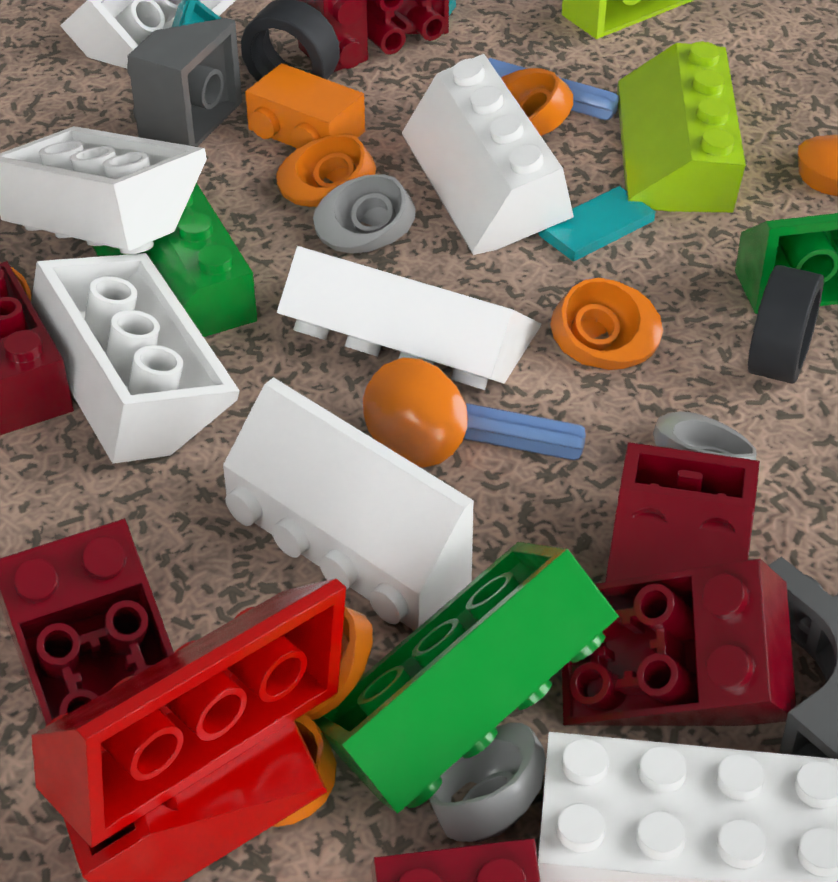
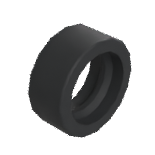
M298 0L272 1L245 27L241 38L242 58L249 73L257 82L281 63L294 67L283 60L275 51L269 36V29L271 28L286 31L297 38L306 48L312 61V69L297 68L299 70L328 79L334 72L340 59L339 41L332 25L321 12L305 2Z
M782 265L774 267L763 293L752 334L748 358L749 373L791 384L797 381L809 350L819 312L824 285L823 275Z

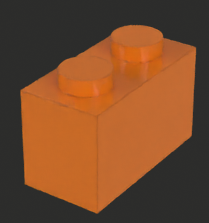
M279 64L245 91L248 129L254 131L256 135L263 139L272 138L298 149L311 141L326 136L348 134L358 138L365 132L364 93L286 64Z

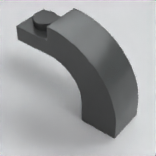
M781 556L768 566L787 583L791 639L817 662L823 672L826 684L788 712L779 751L782 754L838 759V594L832 597L823 590L815 579L804 575Z

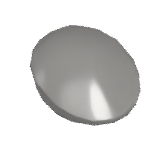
M385 174L364 175L346 181L329 192L315 209L313 222L319 239L330 248L346 253H363L392 244L406 234L415 220L416 208L410 195L395 177ZM361 222L366 223V224H369V225H372V226L362 225Z
M683 411L667 413L657 419L653 431L655 444L659 447L756 460V448L744 436L729 426L698 413Z
M506 723L495 727L498 730L497 736L487 748L471 758L464 759L461 757L440 776L443 780L442 784L429 800L438 822L447 837L456 841H485L501 835L515 825L527 811L541 789L546 764L543 745L529 726L523 723ZM466 783H477L469 790L462 801L451 802V797Z

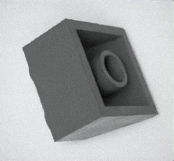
M222 18L155 30L127 55V71L131 79L134 101L133 115L136 119L138 137L198 147L242 103L236 23L233 19Z

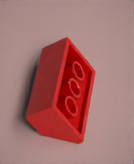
M335 578L284 590L256 607L246 608L233 620L202 638L185 643L174 654L141 673L122 679L111 690L73 712L54 718L45 728L31 735L36 789L93 848L338 693L346 586Z

